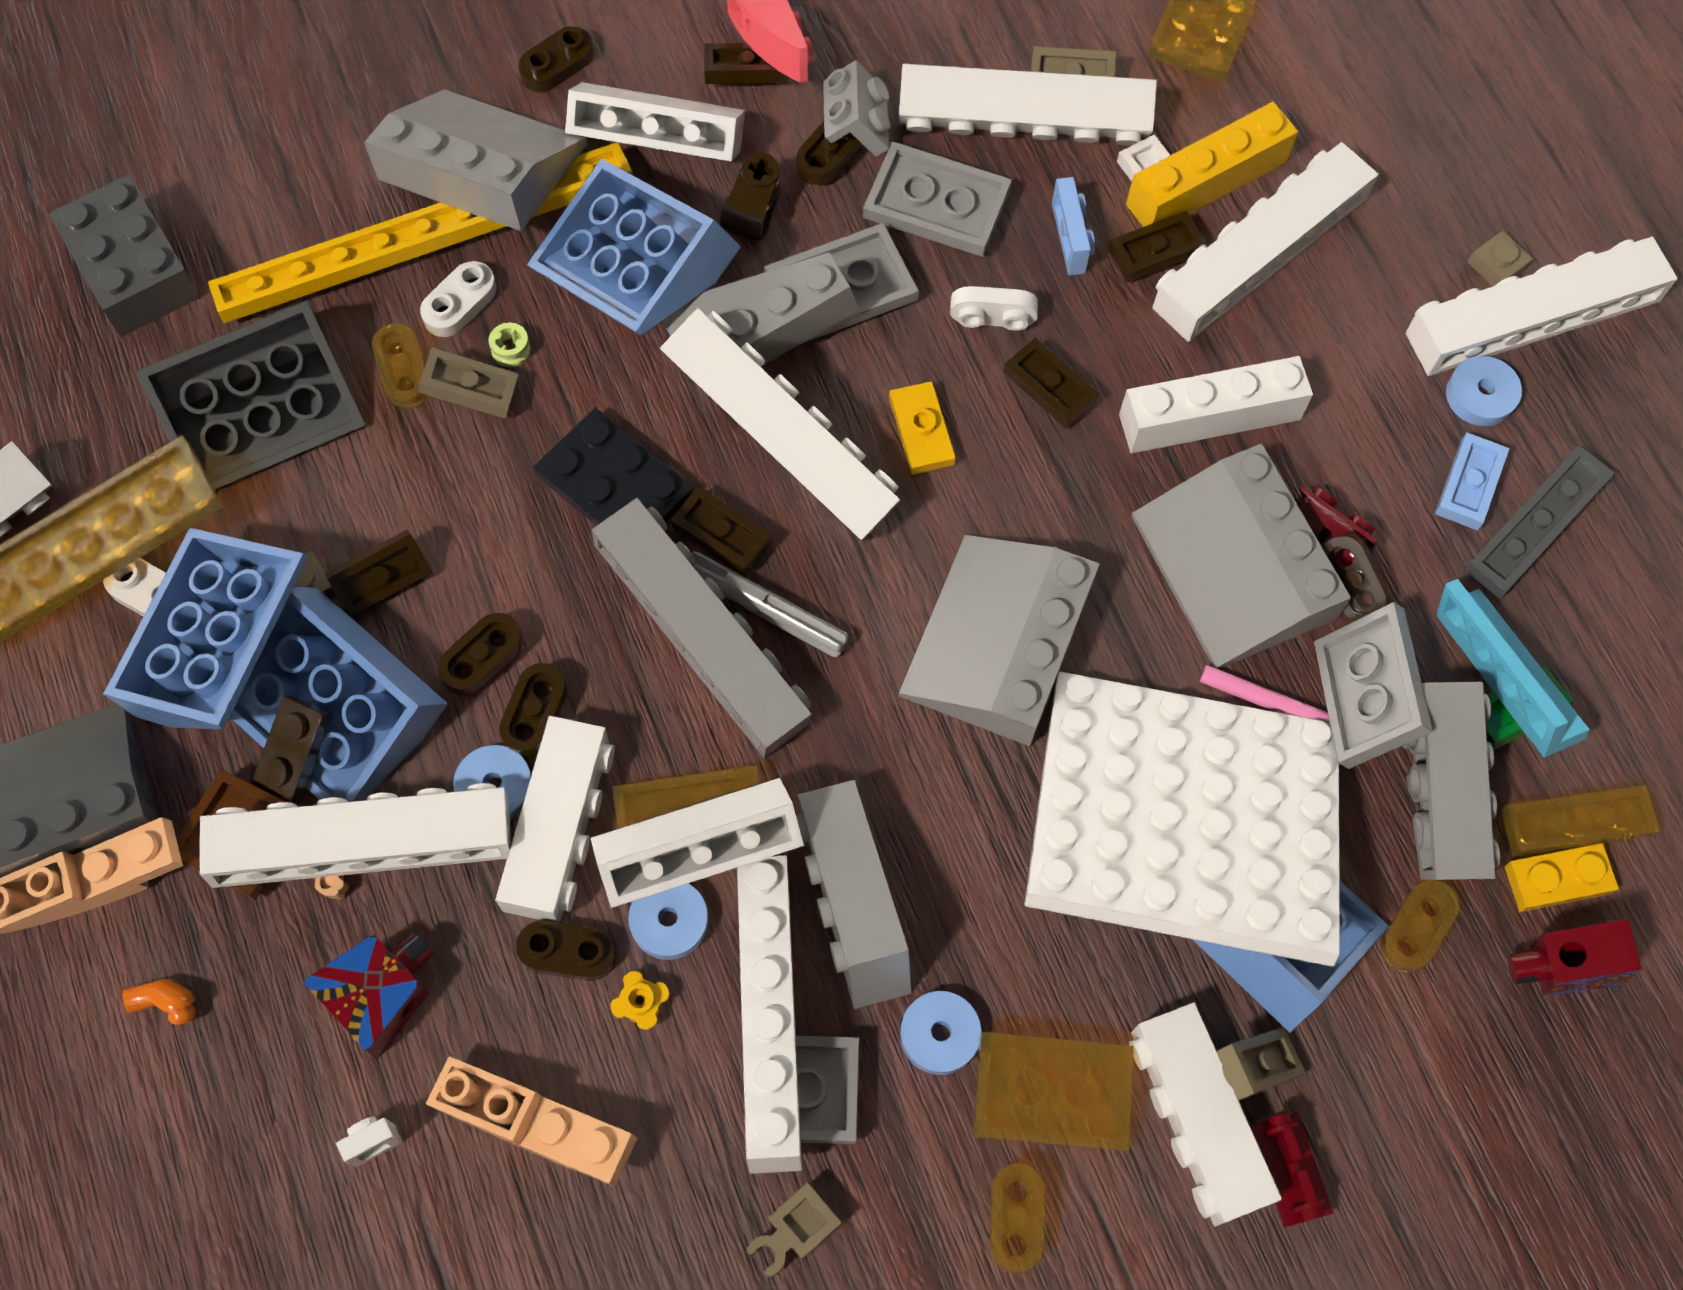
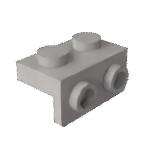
M857 60L843 69L835 70L823 83L825 138L830 143H833L851 132L877 157L889 149L888 129L890 128V121L887 109V99L889 98L887 87L879 77H873Z

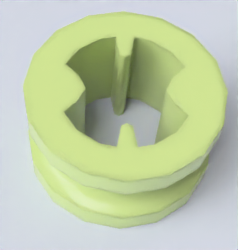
M509 322L500 324L491 331L488 339L492 356L498 364L504 367H516L527 360L531 348L527 332L522 326ZM513 339L516 348L507 350L503 341Z

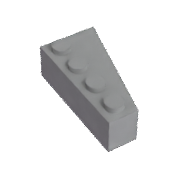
M830 252L704 291L662 320L669 335L672 336L697 308L706 316L714 311L733 329L727 336L740 348L747 342L766 360L763 364L765 365L860 309L849 284ZM703 391V393L705 394V396H706V397H709V395H708L706 392Z
M1483 682L1422 683L1433 732L1402 745L1403 749H1409V752L1413 755L1414 764L1411 766L1410 773L1406 776L1408 792L1415 803H1420L1421 812H1416L1412 819L1420 880L1495 879V869L1498 868L1500 863V849L1492 834V820L1496 817L1497 801L1494 792L1490 790L1489 771H1491L1494 763L1493 748L1486 739V723L1489 721L1491 714L1490 699L1487 694H1484Z
M855 780L798 794L800 813L796 814L803 843L808 842L811 855L805 856L808 875L812 885L820 884L823 898L817 899L821 920L824 928H832L835 942L830 943L832 957L837 973L844 971L854 1009L911 994L909 950Z

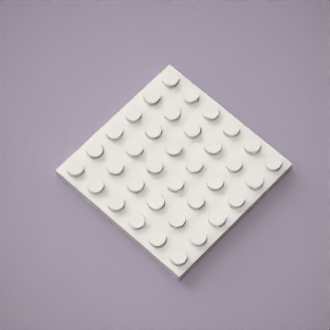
M1059 671L1054 686L1024 906L1334 967L1340 955L1339 763L1337 761L1330 723Z

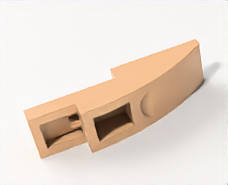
M160 817L73 855L62 851L1 877L0 934L46 924L118 901L150 888L149 880L182 867L183 863L172 821Z
M450 1056L426 1102V1105L493 1136L616 1187L637 1140V1137L632 1133L542 1097L535 1091Z

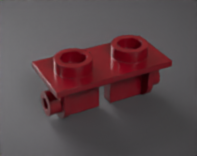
M1302 485L1300 495L1305 499L1301 504L1296 500L1295 502L1317 538L1324 528L1331 532L1321 547L1336 535L1343 533L1354 534L1371 547H1376L1378 540L1371 536L1375 531L1373 526L1354 513L1349 519L1334 509L1338 502L1321 488L1316 486L1311 492ZM1341 549V559L1345 563H1353V553L1349 549Z
M1283 1113L1273 1116L1269 1120L1249 1125L1282 1200L1275 1202L1283 1227H1290L1334 1214L1299 1113Z

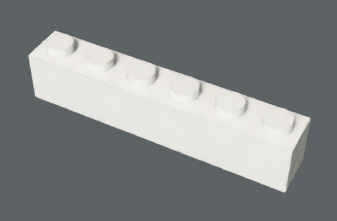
M902 64L899 124L907 125V130L913 132H930L933 126L948 127V132L956 135L973 134L974 129L990 130L991 136L1001 138L1014 137L1015 132L1032 133V138L1038 140L1057 139V134L1074 135V141L1081 143H1095L1099 141V137L1116 138V143L1119 145L1132 146L1148 138L1153 132L1157 80Z
M1340 142L1328 153L1322 150L1310 161L1306 170L1299 176L1294 173L1287 177L1275 195L1269 199L1266 197L1259 199L1249 210L1247 217L1239 223L1236 221L1230 222L1220 232L1217 240L1209 247L1202 245L1191 254L1185 266L1178 271L1175 269L1168 271L1156 285L1158 292L1152 309L1187 342H1190L1366 201L1379 174L1343 142Z
M1653 236L1636 242L1629 239L1605 252L1598 254L1593 251L1584 253L1573 262L1564 265H1546L1534 274L1526 277H1508L1488 289L1481 291L1477 288L1467 290L1456 299L1443 303L1439 301L1429 302L1415 312V317L1405 334L1427 376H1431L1456 368L1461 362L1471 357H1490L1658 303L1678 278Z
M697 308L660 349L863 541L900 502V499L894 494L899 489V486L881 469L872 474L861 463L866 455L847 437L840 443L827 430L833 424L815 406L806 411L794 399L799 394V391L781 374L773 380L761 368L766 360L746 342L740 348L727 336L733 329L716 312L712 311L706 316Z
M488 783L474 784L467 787V791L450 793L441 788H428L418 791L417 796L397 797V795L392 793H376L368 796L366 801L348 802L343 798H325L319 800L317 805L297 807L293 803L280 802L268 805L267 810L247 812L243 808L227 807L217 810L216 815L200 816V875L212 888L501 860L508 858L511 848L510 809L504 787L496 788L495 785Z
M787 855L771 856L737 867L746 1160L750 1174L802 1171Z

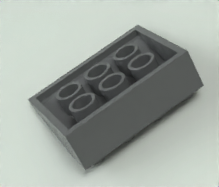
M307 300L135 371L196 497H200L365 426L364 420Z
M118 704L0 745V878L62 851L73 855L158 819L129 712Z

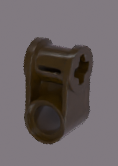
M759 152L750 155L743 162L733 189L728 194L722 209L720 226L724 230L759 241L765 238L772 213L780 196L778 182L780 167L778 161L773 156Z

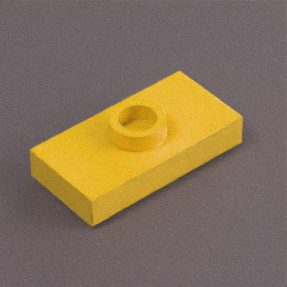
M932 381L890 390L889 401L911 475L955 465L956 457Z

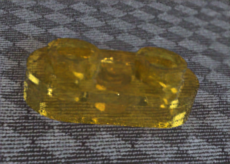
M401 323L385 325L375 333L372 340V348L384 390L389 400L396 406L403 408L415 407L428 397V395L418 393L420 380L425 368L418 340L414 331L407 325ZM397 348L404 349L402 353L392 354ZM407 385H415V387L409 391H402V389Z
M1426 880L1416 885L1405 897L1384 932L1380 943L1382 956L1392 968L1401 972H1415L1432 960L1459 912L1458 898L1447 884L1437 880ZM1422 901L1430 902L1434 906L1435 916L1427 915L1423 911ZM1399 941L1409 943L1412 948L1411 956L1400 952L1398 948Z
M1016 1163L1004 1167L995 1176L991 1185L989 1250L996 1265L1009 1273H1023L1030 1270L1039 1262L1043 1253L1044 1184L1040 1175L1033 1168L1025 1164ZM1019 1183L1024 1187L1026 1196L1023 1201L1015 1202L1009 1198L1007 1194L1009 1184ZM1017 1236L1023 1241L1025 1248L1021 1256H1012L1008 1253L1006 1241L1009 1237Z

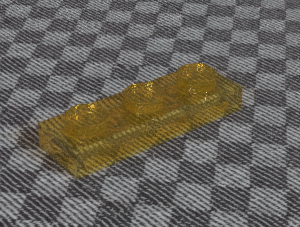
M1646 785L1509 804L1500 810L1513 856L1652 837L1660 832Z

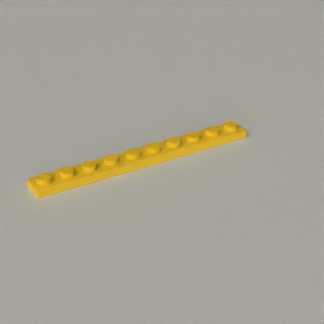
M616 142L579 155L533 217L569 205L601 158L633 175L619 143ZM440 202L208 281L217 312L224 324L506 226Z

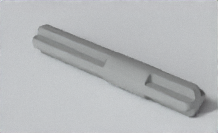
M699 552L691 553L696 561V564L693 566L703 580L710 577L718 585L724 598L832 657H838L845 649L849 636L843 630Z

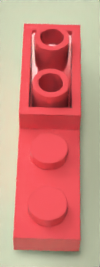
M727 0L728 14L735 28L754 52L784 75L799 83L807 82L808 63H812L814 60L813 47L810 38L803 37L799 12L791 10L788 0Z

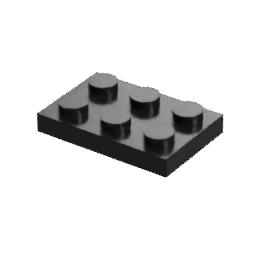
M596 407L533 466L535 475L596 526L636 498L640 500L646 509L651 506L654 507L665 523H667L694 492V487Z

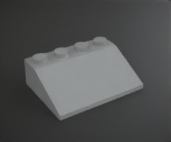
M444 89L388 113L364 143L378 180L522 231L586 147L587 140L585 137L565 133V130Z
M1262 443L1216 462L1132 512L1131 517L1209 661L1216 669H1221L1337 620L1351 599Z
M965 535L898 696L1031 746L1100 564L1056 547Z

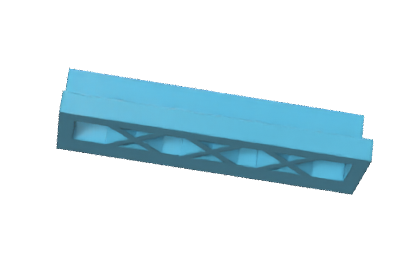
M1458 579L1446 583L1437 611V618L1543 758L1586 740L1590 729L1482 591L1477 589L1468 593Z

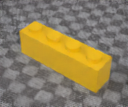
M1273 101L1134 174L1126 205L1143 227L1186 210L1188 214H1191L1286 163L1298 131Z

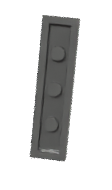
M1578 445L1468 563L1464 571L1501 599L1610 480L1615 472Z

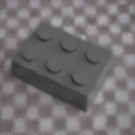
M129 174L48 213L99 305L120 337L200 298Z

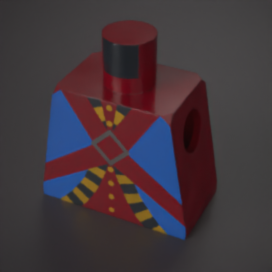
M1629 919L1546 933L1541 935L1531 946V952L1508 955V966L1513 983L1517 985L1539 981L1543 995L1621 987L1642 970ZM1560 958L1566 960L1569 966H1566Z
M415 932L392 953L373 935L310 975L303 983L362 1048L377 1059L383 1054L427 997L428 991L412 974L435 953Z

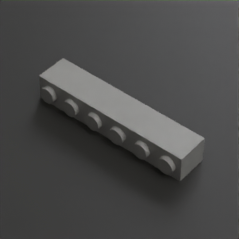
M636 498L592 529L594 546L765 759L809 726L811 702L800 687L796 684L790 687L779 674L782 671V667L772 652L767 648L761 651L750 638L753 636V631L747 621L738 612L732 615L724 606L722 601L725 598L718 585L710 577L703 580L693 566L696 564V561L688 548L680 541L674 544L665 533L668 527L659 512L652 506L646 509L640 500Z

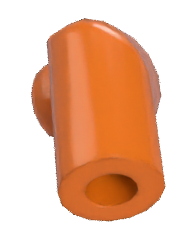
M172 979L152 981L124 989L122 992L123 1003L129 1014L158 1007L160 1010L168 1013V1020L174 1025L188 1023L196 1016V1008L193 1005L195 997L192 991Z

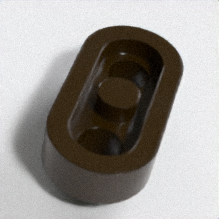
M577 26L564 27L524 53L518 63L523 85L534 92H547L586 67L594 56L590 34L585 29Z
M823 121L797 152V172L801 179L809 184L823 185L829 183L860 150L863 144L851 132L843 136L848 140H836L830 143L825 138ZM815 165H820V166H823V167H821V168H814L813 166H815Z
M1343 533L1336 535L1324 544L1322 549L1351 597L1343 610V613L1350 620L1356 621L1390 604L1391 596L1386 582L1367 544L1360 537L1354 534ZM1341 549H1349L1353 553V563H1345L1341 559ZM1362 590L1370 591L1373 594L1374 604L1368 605L1361 600L1360 593Z
M492 613L479 620L445 651L439 660L438 672L446 688L458 695H469L481 689L521 650L523 637L518 623L511 616L504 613ZM504 636L507 638L506 643L502 646L496 647L492 645L496 637ZM461 669H473L469 677L464 679L457 677Z
M537 663L529 666L522 672L500 722L499 732L505 747L519 753L523 757L532 756L539 752L548 717H558L566 699L567 686L562 673L555 666L547 663ZM542 686L552 688L550 694L546 697L535 695L536 691ZM525 728L534 730V734L530 739L521 740L518 738L521 730Z
M540 920L525 926L519 933L516 941V952L519 959L527 969L535 973L584 981H596L607 976L616 962V949L611 938L605 932L596 928ZM540 937L549 939V946L545 951L538 953L532 950V945L536 939ZM587 945L598 947V954L592 960L581 958V951Z

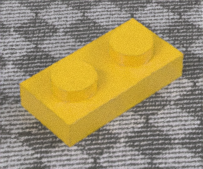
M1603 843L1514 860L1504 866L1519 913L1610 895L1619 890Z

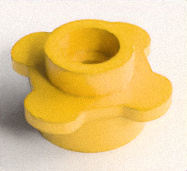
M631 971L624 976V987L619 997L612 1000L611 1011L616 1018L627 1017L630 1021L637 1023L640 1029L648 1030L656 1025V1016L661 1009V1003L668 1000L669 990L664 983L658 982L654 984L643 979L640 972ZM638 996L645 998L644 1003L641 1005L635 1003V999Z

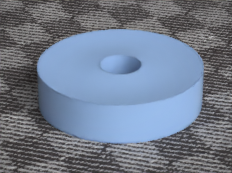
M1475 356L1461 362L1454 370L1446 386L1447 401L1453 412L1462 420L1476 426H1494L1504 422L1516 409L1522 396V385L1516 372L1505 362L1489 356ZM1478 388L1486 389L1489 395L1481 393Z
M488 745L472 751L460 762L454 775L453 787L454 792L467 791V787L471 785L487 783L493 778L501 779L502 783L499 788L504 787L509 801L511 820L521 813L532 774L527 763L519 753L513 752L505 746Z
M687 883L632 901L628 921L636 944L646 954L661 960H675L689 955L702 943L708 929V912L701 894L692 885ZM666 912H673L678 916L676 923L669 927L663 926L660 923V917Z
M946 991L924 994L907 1008L903 1016L900 1029L901 1045L907 1058L920 1070L934 1075L955 1073L968 1065L978 1050L981 1041L979 1017L971 1004L957 994ZM936 1025H944L948 1028L950 1037L945 1041H937L933 1038L931 1029Z

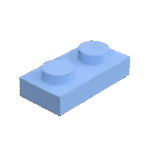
M1073 177L1056 179L1052 208L1068 275L1084 274L1089 256L1095 253L1093 232L1091 229L1086 230L1083 220L1086 218L1085 197L1083 193L1077 194Z
M1466 432L1460 441L1435 514L1478 531L1484 523L1510 448Z

